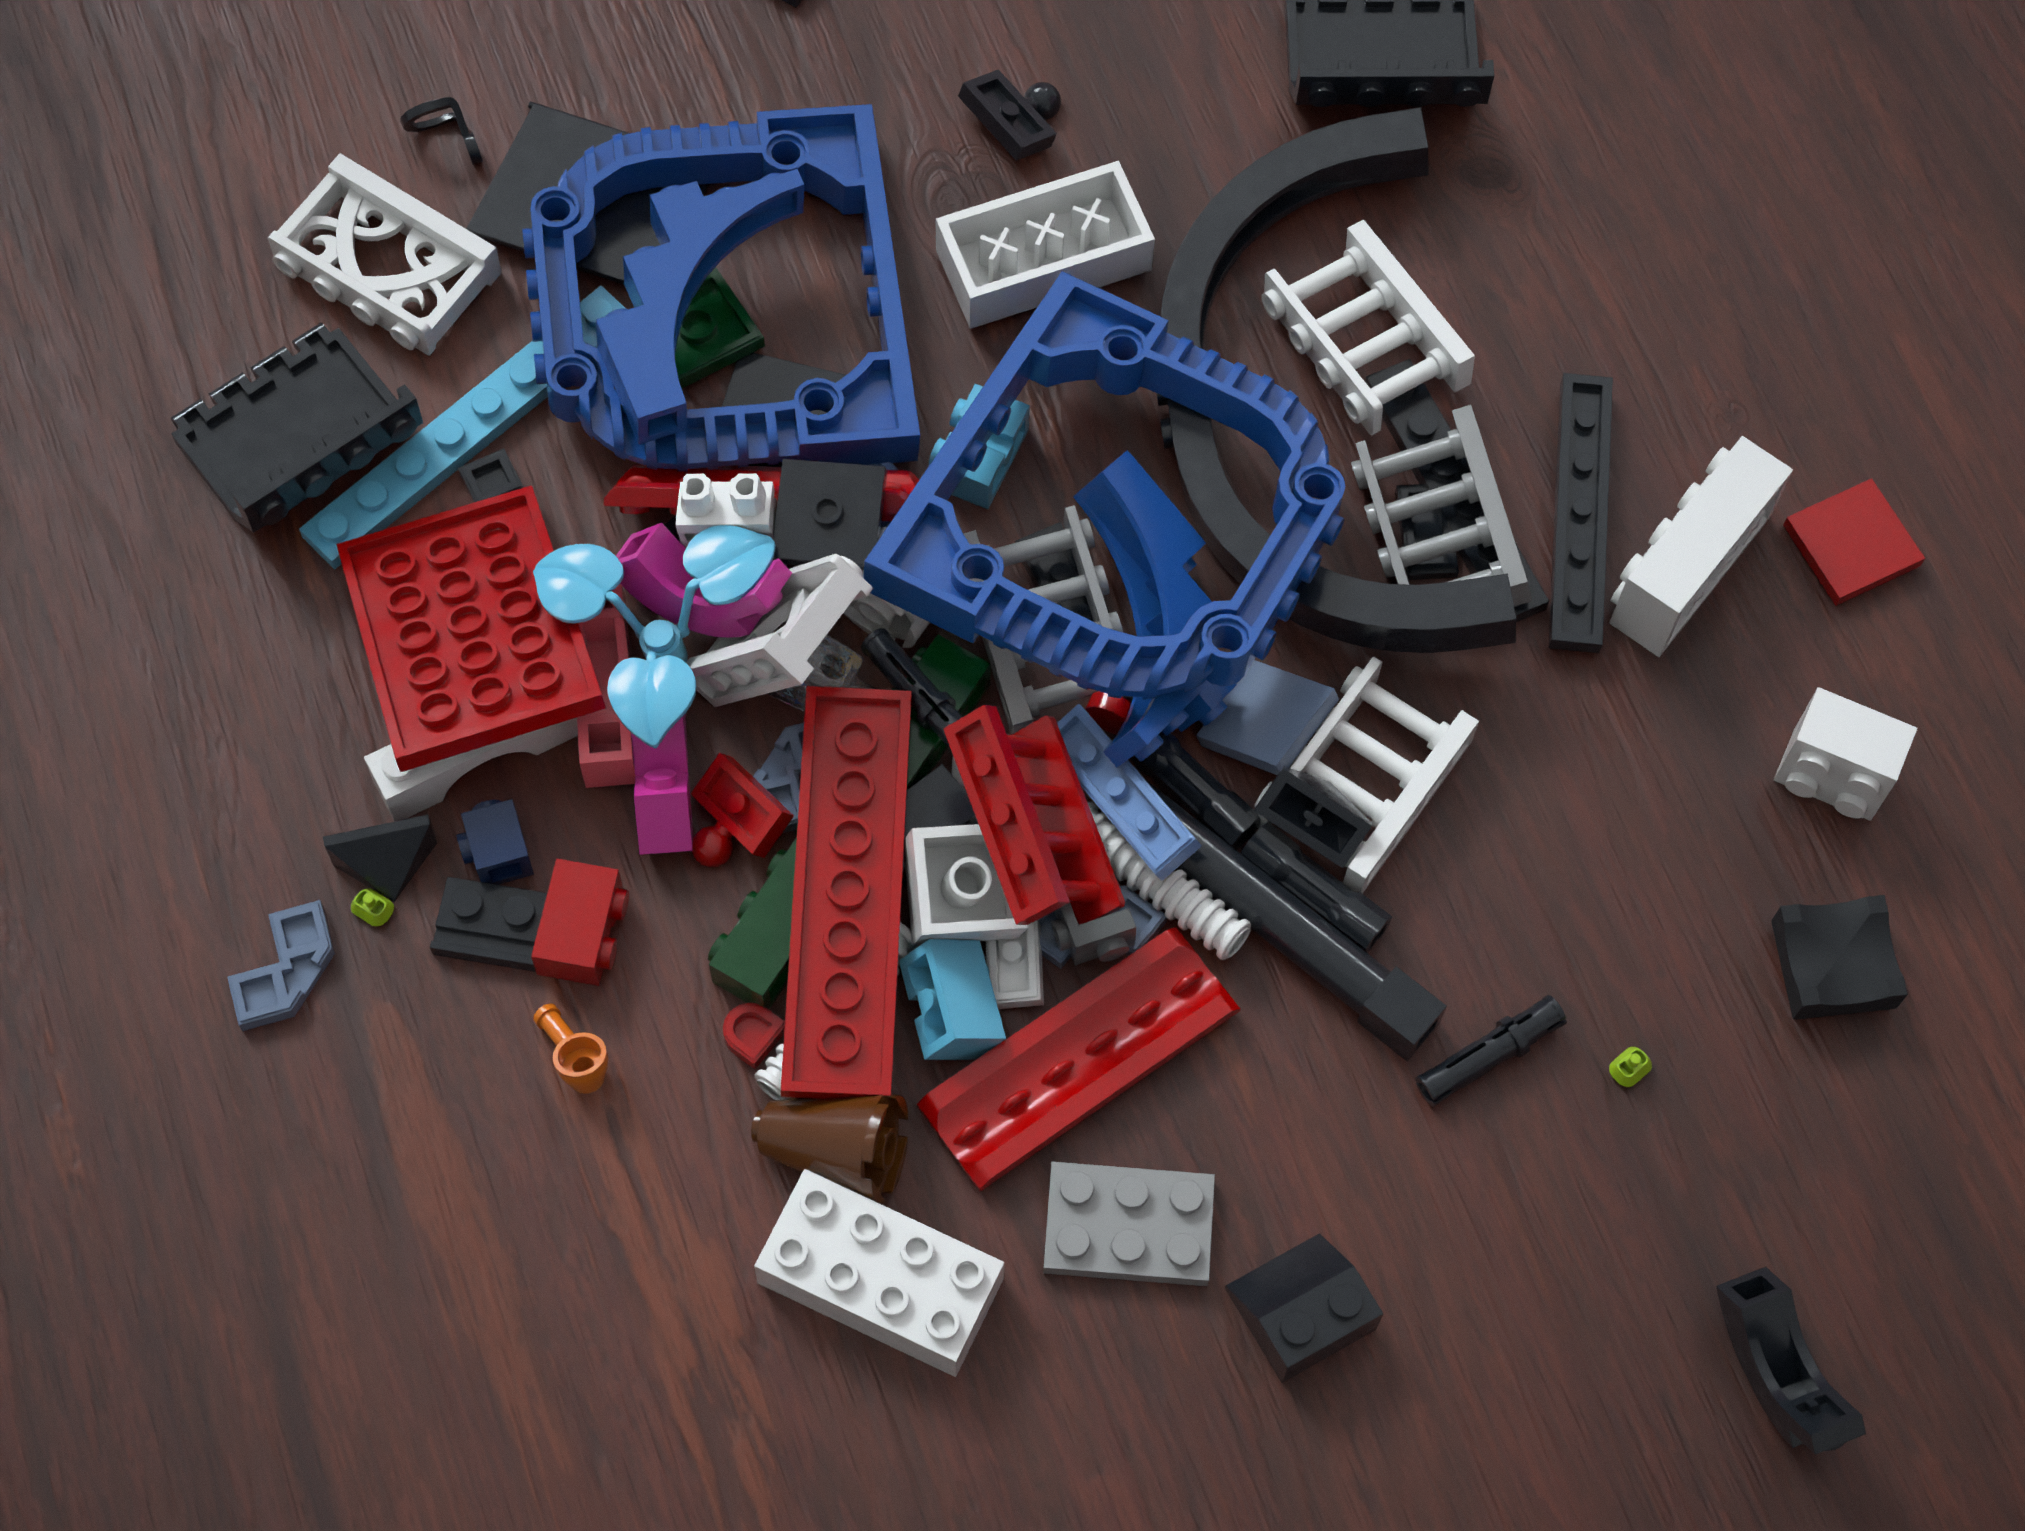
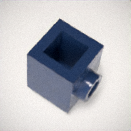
M513 799L503 802L500 800H487L475 805L471 811L461 813L466 832L456 834L464 864L475 863L480 882L500 885L534 875Z

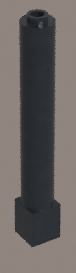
M1148 782L1202 845L1176 870L1182 869L1186 872L1188 880L1195 879L1199 882L1201 890L1208 889L1212 892V899H1221L1225 903L1226 910L1234 909L1238 913L1237 918L1239 920L1247 919L1251 923L1250 929L1359 1014L1357 1022L1408 1062L1440 1024L1447 1005L1397 966L1392 971L1388 970Z

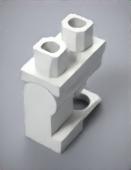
M686 474L683 482H680L675 523L680 543L687 548L689 542L698 533L717 525L738 526L770 536L773 539L777 509L773 482H761L757 474H738L731 479V482H711V479L706 477L705 474Z

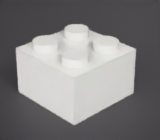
M1817 687L1794 728L1773 781L1785 785L1788 791L1804 798L1814 797L1829 803L1845 816L1865 818L1871 821L1897 782L1917 727Z
M979 824L911 829L904 839V859L912 946L921 945L928 939L980 941L1017 939L1029 928V925L1015 924Z

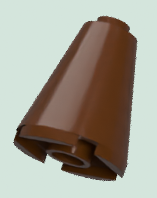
M891 1094V1096L876 1095L827 1099L775 1100L768 1102L764 1110L756 1112L751 1127V1138L753 1142H757L760 1154L800 1172L807 1169L879 1204H883L886 1201L881 1193H893L903 1169L908 1137L898 1135L899 1119L908 1120V1108L905 1099L901 1095Z

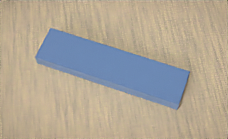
M1080 704L1076 705L1057 722L1081 787L1155 875L1163 881L1202 845L1129 760L1117 768L1103 752L1112 740Z

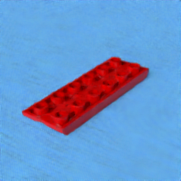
M636 463L626 471L617 484L606 494L604 506H618L619 512L624 514L647 513L650 511V507L670 508V514L677 515L680 482H683L686 474H705L706 477L711 479V482H731V479L738 474H757L761 482H773L775 489L774 498L778 501L782 467L748 466L738 468V466H719L718 469L708 470L706 467L688 469V472H677V469H648L646 465ZM887 470L882 521L893 520L919 482V479L911 471Z
M1170 928L928 1092L917 1103V1108L981 1192L1240 1012L1241 1008L1219 980L1210 972L1178 928Z

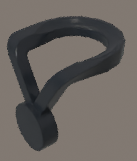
M444 97L424 102L409 109L401 116L400 122L402 127L408 132L425 131L457 121L472 165L483 162L473 132L469 133L460 106L454 98ZM452 108L454 111L430 120L414 122L422 116L444 109Z

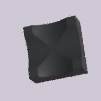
M1885 895L1868 896L1848 902L1827 905H1784L1779 907L1771 920L1793 1020L1897 1009L1908 995L1904 976L1900 971L1893 949Z

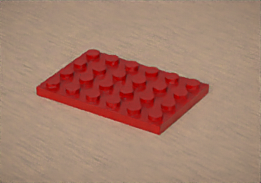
M532 485L336 544L393 753L400 772L606 709L579 624L565 623L551 616L543 607L537 593L533 570L536 564L553 552L554 549Z

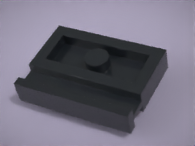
M447 877L435 924L434 940H431L430 944L432 954L536 972L531 955L547 893Z

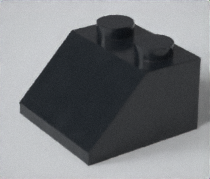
M1320 1233L1225 1286L1228 1295L1281 1383L1375 1331L1384 1314L1355 1266Z

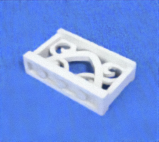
M339 153L328 166L329 173L281 228L278 231L274 230L269 235L268 241L274 256L273 262L285 275L291 278L299 276L311 283L315 291L324 299L330 302H335L337 299L350 307L354 315L365 324L374 326L376 323L383 327L404 348L408 350L417 348L430 356L436 349L435 345L481 290L486 285L491 286L502 273L496 247ZM343 197L344 201L338 219L325 216L334 204ZM370 216H374L383 222L377 228L357 226V223L369 227L367 220ZM318 229L335 231L336 237L320 235L312 240L314 245L318 244L326 247L324 253L320 255H315L301 246V242L311 231ZM398 232L407 236L405 255L407 263L412 270L411 272L390 276H362L356 261L355 238L363 241H380L390 238ZM423 247L434 252L432 256H423L424 261L428 264L425 267L416 257L417 251ZM339 262L341 270L334 267V265ZM460 271H465L450 291L446 293L441 283ZM429 288L437 297V306L426 317L418 318L403 309L407 303L417 302L423 310L425 300L422 290Z
M832 554L790 568L789 570L792 572V575L781 589L783 593L781 601L774 609L761 617L750 635L734 638L718 637L707 653L688 659L686 663L693 670L697 691L714 707L803 684L814 669L807 662L808 658L850 603L866 598L873 589L862 578L863 572L860 567L844 556ZM783 622H787L786 625H784L783 627H781V628H780L779 630H777L775 633H772V632H773L776 628H778Z

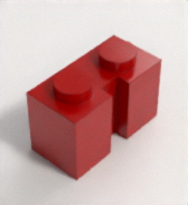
M556 858L531 955L537 975L596 986L600 985L603 969L611 970L616 957L617 939L609 937L611 927H614L616 920H624L629 902V890L623 889L619 869Z

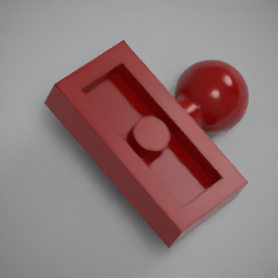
M719 752L691 792V795L718 820L714 826L704 827L693 837L692 854L696 861L705 867H719L725 864L732 855V836H734L750 853L765 858L794 815L732 756Z

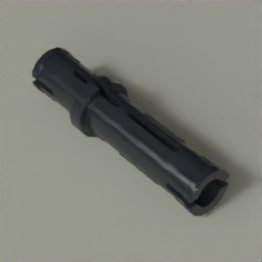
M879 628L870 633L862 642L861 651L871 659L894 688L912 691L911 706L917 712V721L923 728L932 729L951 750L943 728L963 717L955 708L956 701L948 692L939 691L919 666L894 641L885 628ZM894 664H897L902 669V671L910 678L914 685H912L903 676V674L895 667ZM927 701H930L948 722H944Z
M1547 995L1513 1018L1505 1016L1496 1022L1497 1028L1490 1031V1033L1472 1042L1434 1068L1415 1077L1416 1085L1424 1099L1431 1106L1435 1107L1451 1094L1488 1073L1502 1062L1507 1061L1513 1056L1520 1058L1530 1052V1046L1536 1043L1537 1040L1567 1024L1565 1020L1566 1015L1559 1003L1551 995Z

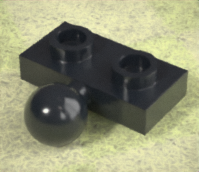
M999 69L962 84L958 97L1016 161L1052 147L1057 133L1045 120L1054 117L1061 107V96L1055 86L1047 82L1035 83L1027 89L1023 97Z

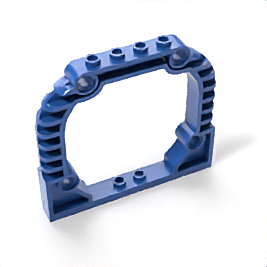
M872 104L757 112V120L754 124H738V121L728 122V125L709 126V123H701L699 127L680 128V125H671L670 129L651 130V127L641 128V132L622 135L621 132L612 135L611 140L595 148L593 145L584 151V156L568 172L565 169L558 181V187L544 188L533 197L530 208L532 228L522 229L525 259L535 258L536 265L535 270H526L529 300L539 299L540 311L530 312L533 342L543 341L544 354H534L536 384H547L548 404L551 412L557 418L565 422L576 423L581 421V427L592 440L594 437L606 448L613 451L615 456L623 460L626 458L630 461L646 465V468L653 470L664 468L677 469V472H688V469L706 467L708 470L718 469L719 466L737 465L739 468L757 463L777 465L783 459L859 465L918 461L920 429ZM798 169L804 182V191L829 203L843 215L862 213L867 246H861V267L863 276L871 275L873 287H867L866 289L867 310L869 317L877 316L882 351L868 352L850 373L836 383L824 378L806 380L797 388L794 400L687 409V430L639 445L598 348L585 343L583 340L576 263L588 256L595 245L596 214L625 194L650 188L671 185L681 186L695 181L698 184L758 181L771 173L781 174ZM570 386H578V387H580L579 389H576V390H566V389H565L566 387H570ZM821 410L826 412V414L817 415L811 413V411Z
M1062 271L865 559L864 579L873 588L870 592L871 594L960 638L974 643L980 635L992 641L993 645L1001 649L1007 648L1021 655V659L1029 663L1035 662L1048 668L1050 673L1058 677L1064 676L1076 682L1077 686L1083 689L1104 692L1108 694V697L1121 698L1122 696L1143 697V700L1157 699L1161 694H1167L1185 688L1184 692H1188L1205 681L1218 686H1230L1239 682L1246 675L1255 658L1262 661L1266 658L1277 635V632L1273 631L1274 626L1279 619L1287 622L1296 607L1300 596L1299 593L1295 592L1301 581L1309 584L1314 578L1322 560V555L1318 553L1323 544L1332 546L1336 541L1345 518L1339 516L1345 491V481L1341 473L1329 465L1328 445L1325 444L1317 419L1312 412L1309 413L1298 401L1299 397L1291 390L1287 392L1275 384L1273 378L1265 374L1261 377L1248 371V366L1240 362L1233 364L1222 359L1221 354L1212 349L1207 352L1194 346V341L1184 336L1179 339L1167 333L1169 320ZM1029 379L1045 387L1079 380H1095L1101 389L1114 395H1128L1135 392L1139 387H1143L1241 432L1264 448L1281 472L1272 507L1274 522L1277 526L1232 600L1213 601L1200 607L1189 618L1181 633L1164 636L1137 637L1103 627L1003 577L1004 563L999 552L987 545L969 544L958 524L953 504L948 499L968 470L972 472L977 470L984 458L987 449L986 443L991 435L995 434L998 436L1002 433L1011 414L1010 407ZM978 578V579H982V580H984V581H982V582H975V581H972V580H969V579ZM1217 648H1227L1232 652L1220 651Z

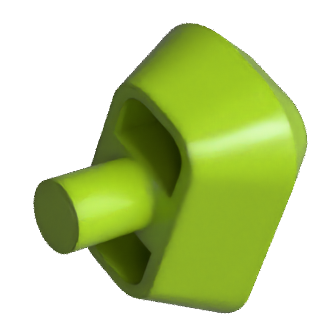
M366 888L361 890L353 899L351 911L365 922L377 927L386 923L394 911V904L375 890Z
M1628 1047L1609 1065L1611 1076L1624 1087L1634 1086L1652 1069V1062L1648 1055L1637 1047Z

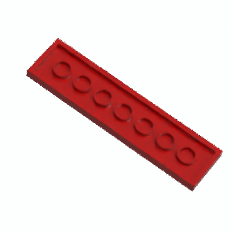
M806 686L781 1097L827 1099L876 1095L891 1096L912 691Z

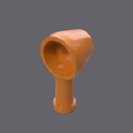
M550 1003L540 1007L534 1014L533 1020L540 1029H544L556 1045L553 1052V1064L559 1077L579 1093L588 1094L598 1090L604 1083L608 1068V1052L603 1040L592 1033L581 1032L574 1034L561 1017V1012L555 1004Z

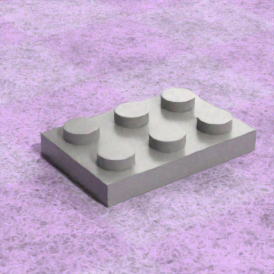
M1051 1162L1043 1273L1208 1286L1215 1174Z

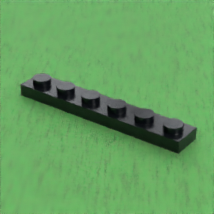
M1407 359L1366 376L1365 383L1371 389L1414 365L1410 359ZM1424 383L1383 404L1382 419L1400 451L1448 437L1447 431L1451 429ZM1455 456L1411 469L1419 484H1425L1428 490L1462 480V474L1470 472L1466 457L1456 460ZM1469 499L1436 509L1439 515L1441 512L1451 532L1476 524V518L1484 516L1480 501L1470 504ZM1481 543L1458 551L1470 574L1490 569L1489 563L1498 561L1494 545L1484 548ZM1517 546L1533 600L1514 606L1516 622H1519L1545 611L1549 600Z
M1563 373L1560 382L1548 645L1550 649L1600 653L1603 645L1612 377Z

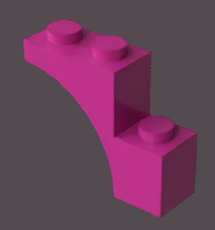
M685 713L668 731L657 748L650 747L631 733L635 768L634 804L640 855L693 851V822Z

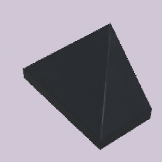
M1283 766L1254 809L1256 813L1341 868H1344L1373 824L1331 782Z
M428 814L323 837L325 849L334 867L395 902L437 845L436 835Z

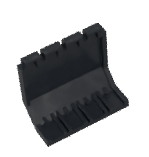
M1285 0L1289 92L1296 105L1327 107L1330 105L1359 104L1364 107H1375L1380 104H1408L1413 107H1422L1428 104H1456L1468 107L1476 104H1488L1495 77L1493 60H1483L1482 68H1479L1474 0Z
M319 323L292 340L298 352L296 355L292 356L288 349L283 346L251 366V371L256 377V380L252 383L242 372L208 393L215 405L214 407L209 409L199 399L171 417L173 424L177 428L176 431L171 433L176 445L232 517L253 533L265 525H273L287 515L291 508L308 497L321 495L330 487L333 481L350 470L364 467L373 459L376 453L393 442L406 440L415 432L418 426L423 424L417 399L404 384L396 389L399 399H396L339 327L329 332L323 323Z

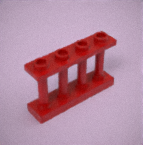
M983 705L943 728L1016 925H1029L1068 903L1071 904L1079 925L1110 915L1125 906L1123 894L1055 717L1045 715L1014 734L1008 735L997 707Z

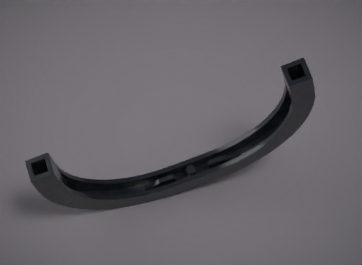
M1421 108L1360 117L1311 131L1279 146L1235 176L1205 207L1191 226L1178 249L1168 274L1162 299L1161 317L1169 320L1167 333L1179 339L1184 336L1194 341V346L1203 349L1204 332L1209 311L1228 271L1259 235L1283 217L1317 199L1346 189L1429 175L1428 143ZM1157 393L1158 406L1168 405L1170 418L1160 419L1164 449H1175L1182 491L1193 521L1212 553L1226 571L1241 584L1269 539L1270 534L1252 518L1238 500L1227 481L1218 458L1211 418ZM1319 566L1312 581L1309 584L1301 581L1295 592L1299 593L1300 596L1289 620L1302 627L1335 640L1361 647L1393 652L1437 653L1516 643V614L1508 573L1445 583L1406 585L1366 581L1339 574Z

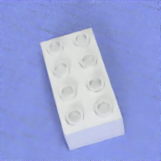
M1119 161L936 218V251L970 329L1037 308L1062 271L1099 288L1152 270L1155 238Z
M1741 436L1730 451L1722 447L1717 452L1705 471L1709 475L1701 486L1694 482L1688 488L1677 505L1680 511L1672 521L1666 517L1658 525L1649 539L1648 543L1651 544V547L1645 555L1641 556L1637 553L1629 561L1620 575L1622 583L1610 600L1616 604L1609 623L1658 657L1662 655L1770 519L1793 472L1792 468L1744 436Z
M804 1169L754 1268L758 1284L956 1377L1004 1280L1005 1262Z

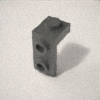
M1070 903L1054 911L1057 919L1051 921V928L1060 951L1069 949L1074 965L1099 958L1102 962L1111 961L1123 956L1129 951V947L1135 945L1137 927L1129 908L1078 925Z

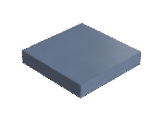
M1254 660L1246 675L1236 683L1237 685L1223 699L1228 707L1212 722L1203 726L1196 737L1202 747L1278 775L1283 766L1290 767L1339 701V698L1332 687Z

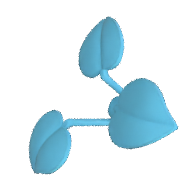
M717 525L698 533L689 542L683 555L684 568L694 579L686 585L677 625L665 620H654L647 624L646 627L641 625L623 600L616 593L612 592L623 580L624 569L619 559L604 547L594 544H574L559 548L541 559L536 564L533 574L537 593L543 607L557 620L572 624L589 621L601 613L606 600H608L634 630L636 637L639 638L646 660L627 658L618 663L608 680V697L613 710L622 724L642 742L650 747L657 748L668 731L688 711L696 695V678L693 670L686 663L688 653L682 639L690 633L688 622L696 590L700 588L703 598L713 605L729 604L741 599L755 587L769 568L774 558L776 544L770 536L733 525Z

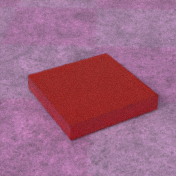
M1872 478L1788 516L1783 524L1835 606L1920 567L1925 560V557Z

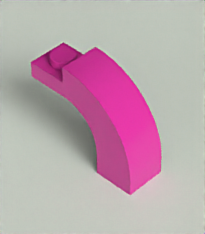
M659 523L631 534L617 553L616 557L624 569V577L620 584L647 608L670 622L678 624L686 585L694 578L686 572L683 565V555L686 548L663 523ZM779 558L773 560L752 590L741 599L724 605L708 603L703 598L700 588H698L693 598L688 622L689 630L709 636L725 638L750 635L761 617L774 609L783 597L781 589L792 575V572Z

